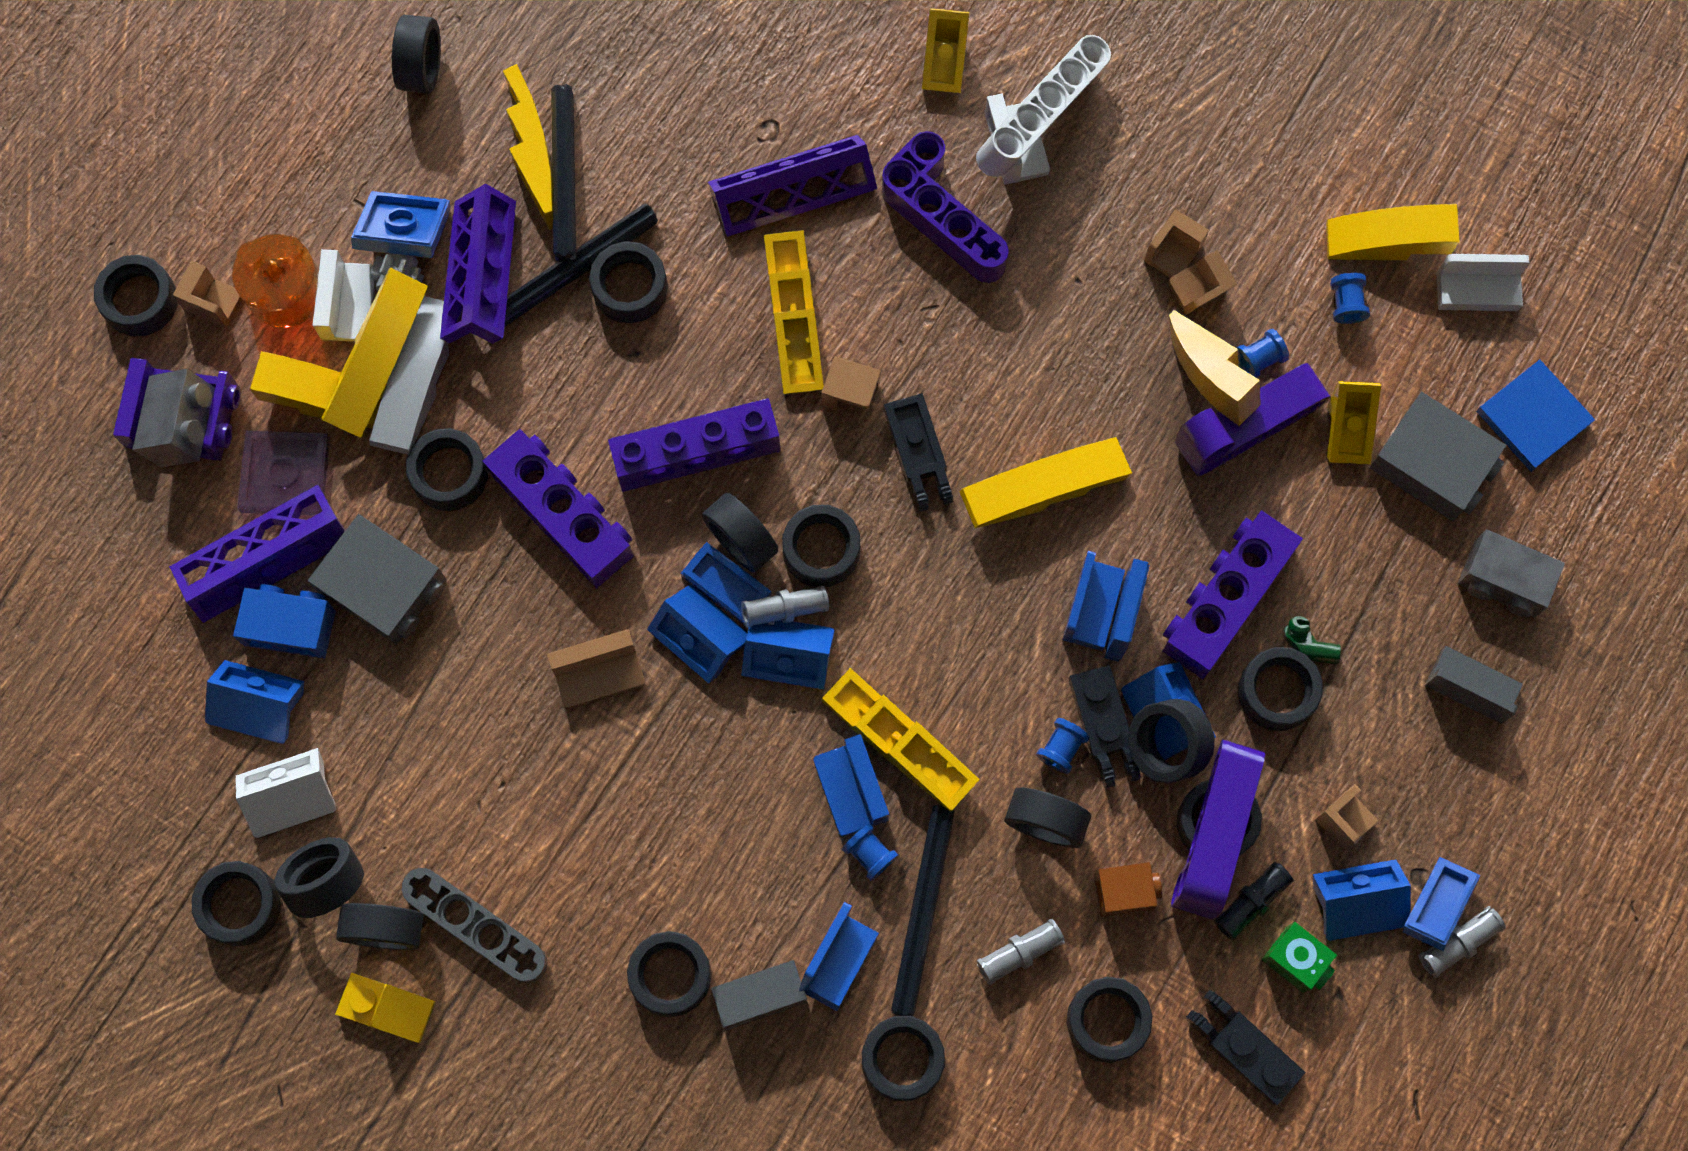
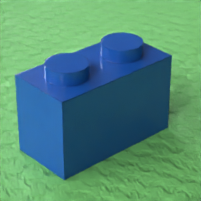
M266 584L259 585L258 590L244 588L233 637L243 646L325 659L336 610L325 600L324 595L316 592L300 591V595L295 596L284 594V589Z

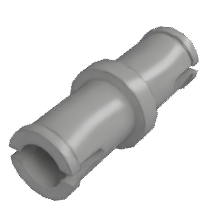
M822 585L791 593L787 589L777 591L776 596L742 601L741 603L743 621L748 628L781 620L783 623L793 622L794 617L829 610L828 595L825 587Z
M1487 906L1481 913L1461 927L1456 926L1444 952L1432 946L1427 951L1418 955L1419 960L1426 971L1433 975L1434 978H1437L1443 971L1463 957L1469 959L1477 954L1476 948L1497 933L1506 929L1505 923L1493 908L1491 909L1490 906Z
M1050 919L1045 924L1021 937L1017 934L1008 939L1009 944L982 959L976 960L977 967L987 984L992 985L996 980L1021 966L1024 969L1029 968L1033 965L1034 959L1059 945L1065 944L1064 936L1055 921Z

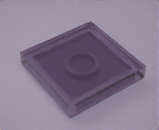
M246 430L237 504L238 511L240 513L265 514L316 485H319L325 495L330 447L329 435L327 433ZM317 501L304 508L300 515L315 516L323 511Z

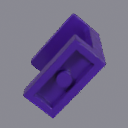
M130 359L113 436L125 448L133 449L149 376L173 372L171 370L155 369L145 359ZM219 371L218 377L196 374L215 387L200 458L221 461L224 448H228L232 440V426L229 423L232 409L236 410L240 403V387L228 371Z

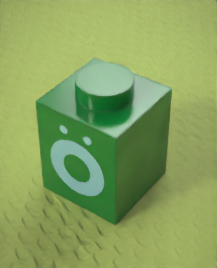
M1293 922L1286 926L1261 960L1304 993L1313 987L1320 990L1327 983L1335 971L1330 964L1337 954L1298 923Z

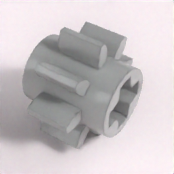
M389 253L385 255V258L377 256L370 272L374 276L373 280L377 282L376 289L378 291L390 267L421 283L424 275L420 274L421 269L417 267L418 260L414 256Z

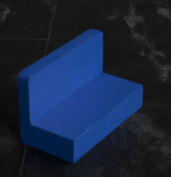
M1088 551L1083 562L1062 640L1103 651L1125 570L1094 561L1096 553Z
M688 585L666 599L647 628L652 635L708 684L719 676L730 657L745 646L747 632L692 585Z
M781 620L749 627L745 640L741 676L824 689L834 628L794 621L783 623Z
M224 660L207 681L205 722L213 726L283 744L289 736L290 712L303 696L304 681Z
M1180 662L1158 666L1121 689L1133 717L1146 705L1175 698L1190 701L1203 711ZM1168 715L1161 717L1155 727L1154 739L1158 752L1166 761L1188 749V739L1179 721Z
M861 734L844 739L843 747L814 757V764L840 836L844 837L856 833L868 824H871L873 827L889 821V812Z
M1396 859L1313 874V889L1323 907L1324 934L1329 941L1403 928L1411 913V885Z
M846 902L843 903L809 964L799 991H805L806 995L835 1011H838L879 934L875 930L850 918L849 913L852 905Z

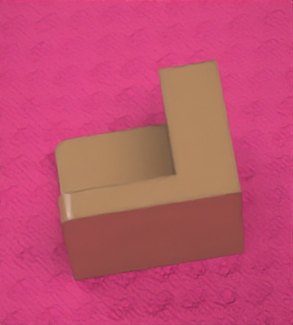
M1175 209L1150 243L1144 262L1171 278L1189 267L1202 249L1209 230Z
M1218 250L1206 255L1194 265L1168 279V285L1186 315L1238 285Z
M194 261L190 262L173 293L174 298L183 310L224 328H227L244 297L240 289L214 279L206 266Z
M834 356L821 392L822 407L837 411L841 401L868 409L874 392L878 391L880 386L881 370Z
M1356 784L1346 790L1315 819L1344 851L1355 845L1378 822L1377 818L1356 797L1361 791Z

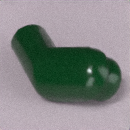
M1295 616L1289 620L1288 625L1284 629L1285 640L1292 649L1305 654L1312 662L1338 665L1341 655L1340 644L1317 641L1310 631V622L1305 617Z

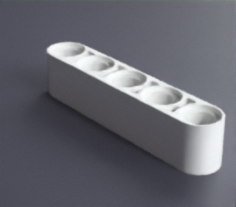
M1095 35L1083 37L998 126L976 154L978 167L983 173L994 178L1005 175L1092 82L1111 58L1110 48L1102 38Z

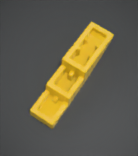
M516 64L503 70L508 90L516 102V105L506 109L511 128L520 144L509 148L516 170L547 227L551 230L553 229V191L550 154L533 97Z
M804 230L764 235L783 394L822 390L824 387Z
M391 267L389 268L354 340L356 343L338 378L339 383L322 416L323 421L355 436L362 437L427 290V285Z
M1117 437L1011 469L964 487L959 492L976 529L1044 511L1050 504L1083 496L1092 488L1123 481L1132 474V471Z
M851 668L821 699L827 707L858 735L861 734L866 742L950 812L980 780L917 721L914 723L884 694L882 696L878 694Z

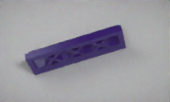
M858 135L708 182L727 237L878 189L867 145ZM861 162L866 181L849 186L839 180L847 166ZM836 170L833 176L827 174L828 172ZM820 176L829 181L820 196L812 198L802 193L809 178ZM798 182L795 188L789 186L790 184ZM836 185L839 186L840 188H842V189L833 191ZM782 188L792 193L782 208L774 210L764 204L771 190ZM760 194L757 200L751 198L752 196ZM798 197L804 200V201L795 203L796 200L798 199ZM744 200L754 205L747 219L731 223L727 204ZM760 209L766 212V213L757 215V214L759 213Z
M487 184L473 190L454 203L440 339L448 343L469 333L492 344L503 339L516 200ZM473 208V211L468 218V210ZM469 241H470V244H469L468 248L466 249V251H465V253H464V249L466 248L467 244H468ZM465 276H466V280L464 281L463 285H462L461 288H460V285H461L463 279H464ZM462 311V321L457 323V318Z
M316 485L169 567L185 601L204 623L240 603L244 588L258 590L261 584L272 585L328 554L346 530L333 512L319 485ZM318 501L323 512L308 520L299 519L304 508ZM274 525L283 526L279 536L270 541L262 540L266 529ZM237 545L246 547L240 558L234 561L224 560L228 550ZM200 566L209 567L204 578L189 585L185 574Z

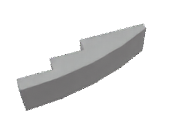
M423 297L414 322L388 379L369 439L370 446L408 455L411 447L415 444L437 395L436 383L449 356V343L440 339L443 300ZM460 313V315H459L458 318H457V323L459 322V319H460V317H461V313Z

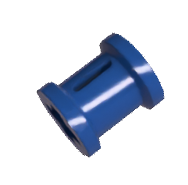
M1344 273L1331 278L1330 286L1331 290L1335 291L1336 310L1333 312L1334 321L1341 324H1352L1368 319L1370 317V309L1365 306L1363 287L1366 286V276L1362 273Z
M1274 329L1265 331L1263 338L1247 347L1245 345L1236 347L1238 349L1240 368L1255 378L1260 376V371L1276 362L1282 364L1289 360L1288 348L1279 333Z
M1057 718L1054 722L1055 731L1045 748L1038 749L1036 756L1049 767L1061 773L1069 774L1072 769L1070 763L1080 745L1087 743L1090 737L1086 731L1076 724L1063 718Z
M868 824L860 829L841 850L845 854L851 853L868 872L866 877L873 881L899 855L895 850L889 851L872 833L874 828L871 824Z

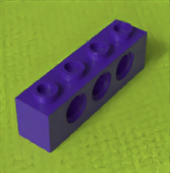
M769 398L608 439L622 492L781 451L780 437Z
M519 429L482 460L489 475L597 589L634 557L629 545L632 538L617 521L612 525L609 524L601 515L605 512V509L591 493L588 492L583 496L574 485L578 481L565 465L561 463L556 467L547 458L550 451L536 435L529 439ZM535 470L544 472L542 480L538 483L528 484L524 482L529 472ZM560 499H567L572 502L566 512L555 513L551 511L552 505ZM587 528H595L599 531L598 537L592 542L584 543L578 540L580 533Z
M1262 510L1254 521L1247 517L1244 519L1232 537L1238 541L1235 548L1230 554L1224 549L1209 569L1215 576L1207 586L1199 582L1186 601L1187 604L1192 606L1184 619L1176 615L1163 633V636L1168 641L1162 652L1175 661L1180 662L1181 665L1203 680L1303 540L1302 537ZM1250 552L1257 555L1261 560V567L1253 568L1248 566L1244 562L1242 554ZM1230 585L1234 587L1238 592L1239 598L1233 601L1225 599L1220 594L1219 586ZM1200 617L1210 619L1215 625V632L1210 634L1201 632L1197 628L1195 620Z

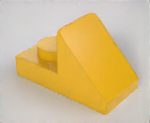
M930 8L922 89L961 93L969 12Z
M1338 381L1327 406V410L1332 417L1327 453L1329 462L1371 464L1381 392L1380 383Z
M351 972L335 1015L420 1043L435 1001Z

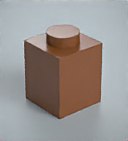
M1150 862L1098 869L1094 874L1101 917L1151 911L1157 906V899L1162 898L1160 876L1158 872L1152 873Z

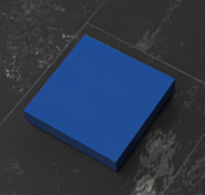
M371 191L351 236L352 249L433 258L450 214V200Z
M1540 359L1481 405L1476 411L1530 472L1535 470L1595 421L1593 416Z
M1134 558L1124 578L1104 657L1106 659L1119 662L1131 642L1150 566L1146 561Z

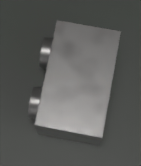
M188 369L149 376L133 450L159 467L199 461L215 387Z
M1486 529L1474 541L1458 584L1468 588V593L1482 600L1494 599L1507 605V609L1515 615L1536 617L1548 608L1565 563Z

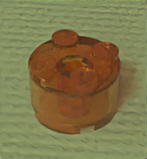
M270 234L259 237L251 242H245L239 247L233 266V283L237 293L255 317L272 327L289 328L305 322L310 318L309 314L315 308L319 268L308 249L298 238L281 234Z

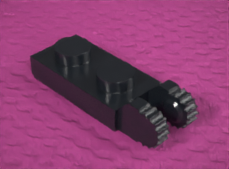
M923 393L883 404V410L906 481L911 485L919 512L929 509V499L926 491H924L921 479L935 476L938 495L943 504L952 503L953 495L946 475V462Z
M1110 665L1069 676V685L1082 728L1090 737L1087 744L1091 758L1096 760L1105 788L1115 786V772L1107 755L1121 752L1124 769L1129 780H1140V770L1132 759L1128 745L1129 726Z
M1209 990L1204 999L1212 1010L1227 1021L1226 1025L1218 1033L1202 1014L1191 1010L1186 1016L1187 1021L1210 1042L1208 1045L1271 1104L1277 1106L1306 1072L1240 1011L1235 1012L1222 997Z

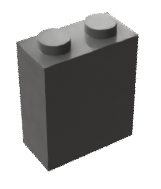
M1421 391L1369 468L1454 522L1463 511L1470 515L1483 496L1478 491L1479 486L1484 479L1491 482L1504 464V461L1499 459V456L1506 447V444Z
M358 514L307 581L317 592L397 645L402 637L407 639L415 631L420 621L418 616L427 604H434L441 596L445 587L443 582L446 578L437 566Z

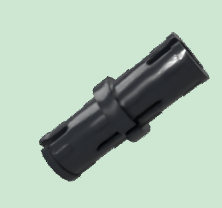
M1274 861L1249 887L1245 885L1238 891L1239 897L1213 921L1214 924L1228 939L1234 941L1258 915L1263 917L1269 911L1268 906L1282 891L1294 882L1293 877L1281 864H1277Z

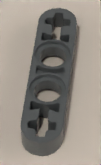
M427 868L414 869L405 876L402 882V893L408 903L475 951L523 983H532L544 975L547 969L545 952L510 925ZM428 877L431 878L429 887L440 896H443L446 888L450 890V893L439 901L435 913L430 911L436 905L434 901L425 895L419 896L418 899L414 898L417 890L412 887L415 881L425 882ZM455 901H463L469 908L467 920L459 925L450 924L445 916L447 907ZM496 925L502 929L504 940L498 948L487 950L481 945L480 935L486 927ZM514 937L520 940L519 943L513 946L516 950L526 956L531 951L536 953L533 961L537 964V967L533 972L526 969L520 974L518 972L520 963L508 954L504 963L499 960L510 949Z

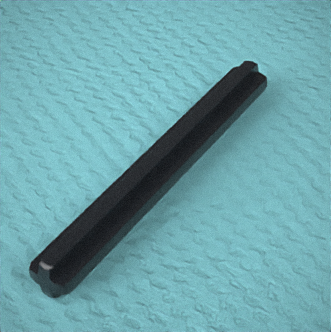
M564 84L554 85L551 89L553 254L558 262H572L576 258L574 94L572 87Z
M648 204L641 205L577 248L574 261L555 263L507 296L504 327L591 269L593 262L603 250L613 244L625 241L631 242L656 225L658 219L654 210Z
M934 805L930 815L891 1008L892 1013L897 1016H913L915 1014L955 814L954 809L950 812L943 805Z

